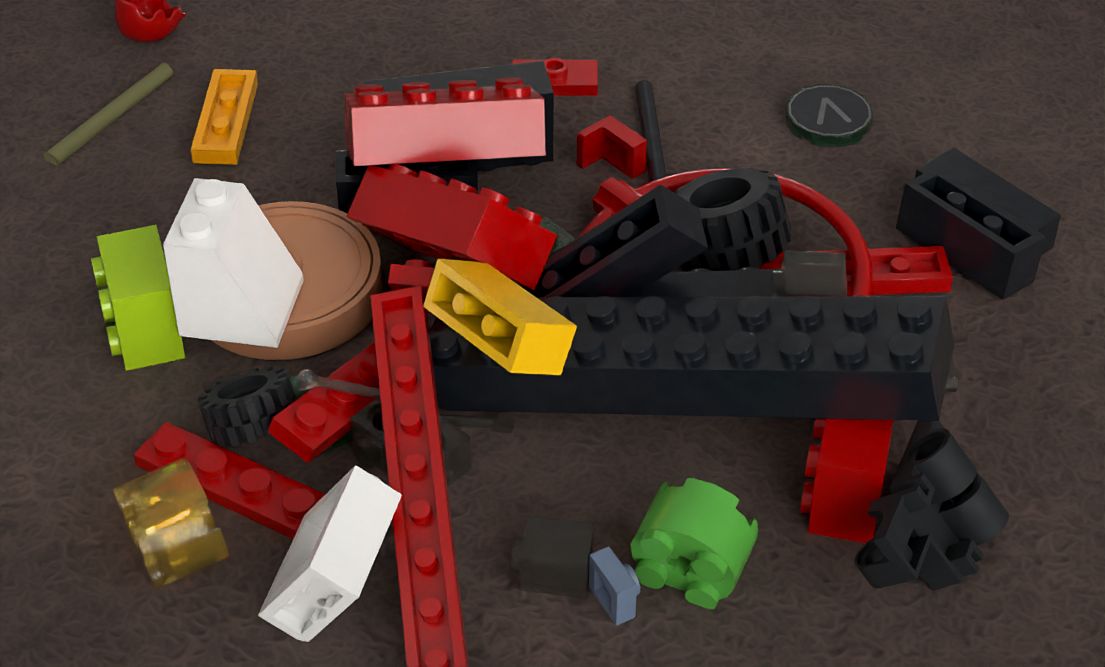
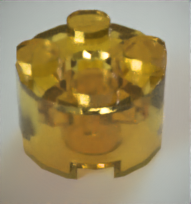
M185 458L112 489L123 513V519L136 548L139 547L144 558V565L151 580H153L155 589L229 557L220 527L213 529L216 526L207 505L209 501L190 463L186 462Z

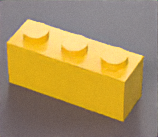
M438 259L423 305L424 308L510 373L561 375L577 325L488 263Z

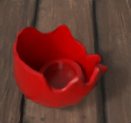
M114 0L115 21L120 32L128 39L138 42L150 43L165 39L178 28L180 21L186 15L184 12H181V7L179 6L171 9L170 4L166 0Z

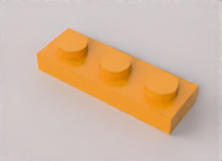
M213 70L191 146L193 163L238 164L258 86L256 70Z

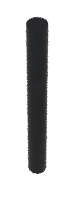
M642 80L636 84L635 89L642 137L647 140L646 164L649 182L666 177V169L653 87L651 82Z

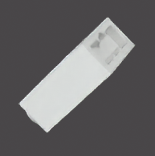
M355 465L304 515L258 616L297 640L309 642L359 598L402 494L383 483L378 477L367 473Z

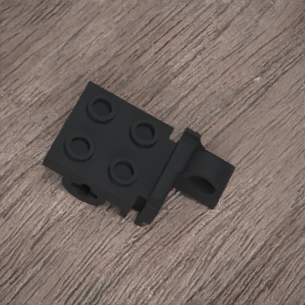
M917 421L889 490L892 494L873 500L867 513L869 516H874L878 519L876 525L879 528L875 537L864 544L858 551L854 563L874 588H883L917 579L919 575L923 581L929 584L928 588L935 591L961 583L963 577L978 573L979 566L976 562L982 560L984 554L977 545L989 541L1000 533L1009 520V513L982 475L977 473L976 467L950 431L944 428L940 421Z

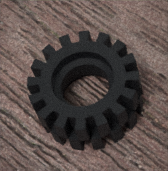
M265 366L261 371L258 370V367L250 368L248 373L241 374L239 371L232 374L233 378L231 379L222 378L216 381L217 386H208L204 390L205 393L199 395V401L197 402L210 439L214 444L218 442L219 446H226L229 443L232 446H240L245 440H248L250 444L258 442L257 437L263 435L266 438L271 437L272 435L268 433V429L273 417L297 400L287 371H284L282 367L273 369V366Z

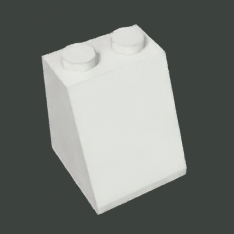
M194 178L163 243L179 336L278 348L303 284V273L244 184L224 182L216 179Z

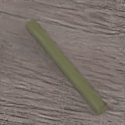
M164 62L159 64L44 153L45 161L58 166L173 76L172 68Z

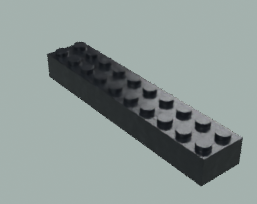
M918 295L869 297H536L577 325L561 375L510 373L438 317H436L429 331L438 409L447 411L939 421L954 349L947 296Z

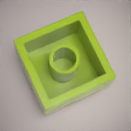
M152 225L97 236L101 256L91 258L97 287L107 286V289L98 290L105 324L115 322L114 326L106 327L112 356L122 354L126 371L184 359L185 353L182 336H179L167 264L157 226Z

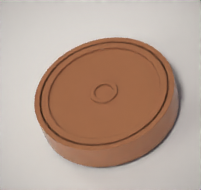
M295 201L258 205L301 269L304 278L303 284L278 348L217 340L211 341L230 352L242 356L264 360H290L329 351L352 339L373 319L370 295L383 293L381 256L374 236L365 226L347 218V213L326 205Z

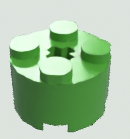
M687 478L683 487H670L668 482L662 483L630 544L632 558L637 564L634 571L638 580L646 587L660 589L665 584L685 591V598L688 602L707 609H715L718 601L727 598L735 588L758 538V523L755 518L747 521L745 516L736 509L739 499L734 494L715 484L695 478Z

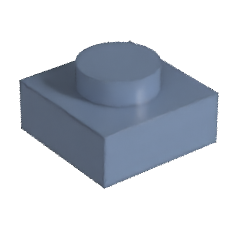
M609 546L589 554V588L614 624L617 626L635 618L637 595L640 594V584L633 568L629 564L622 565Z

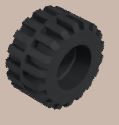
M733 168L716 171L696 178L674 192L699 208L708 249L681 265L682 270L685 272L698 268H705L711 271H731L743 267L759 268L761 265L777 258L778 254L784 252L788 247L787 243L792 239V230L780 182L774 174H768L766 170Z

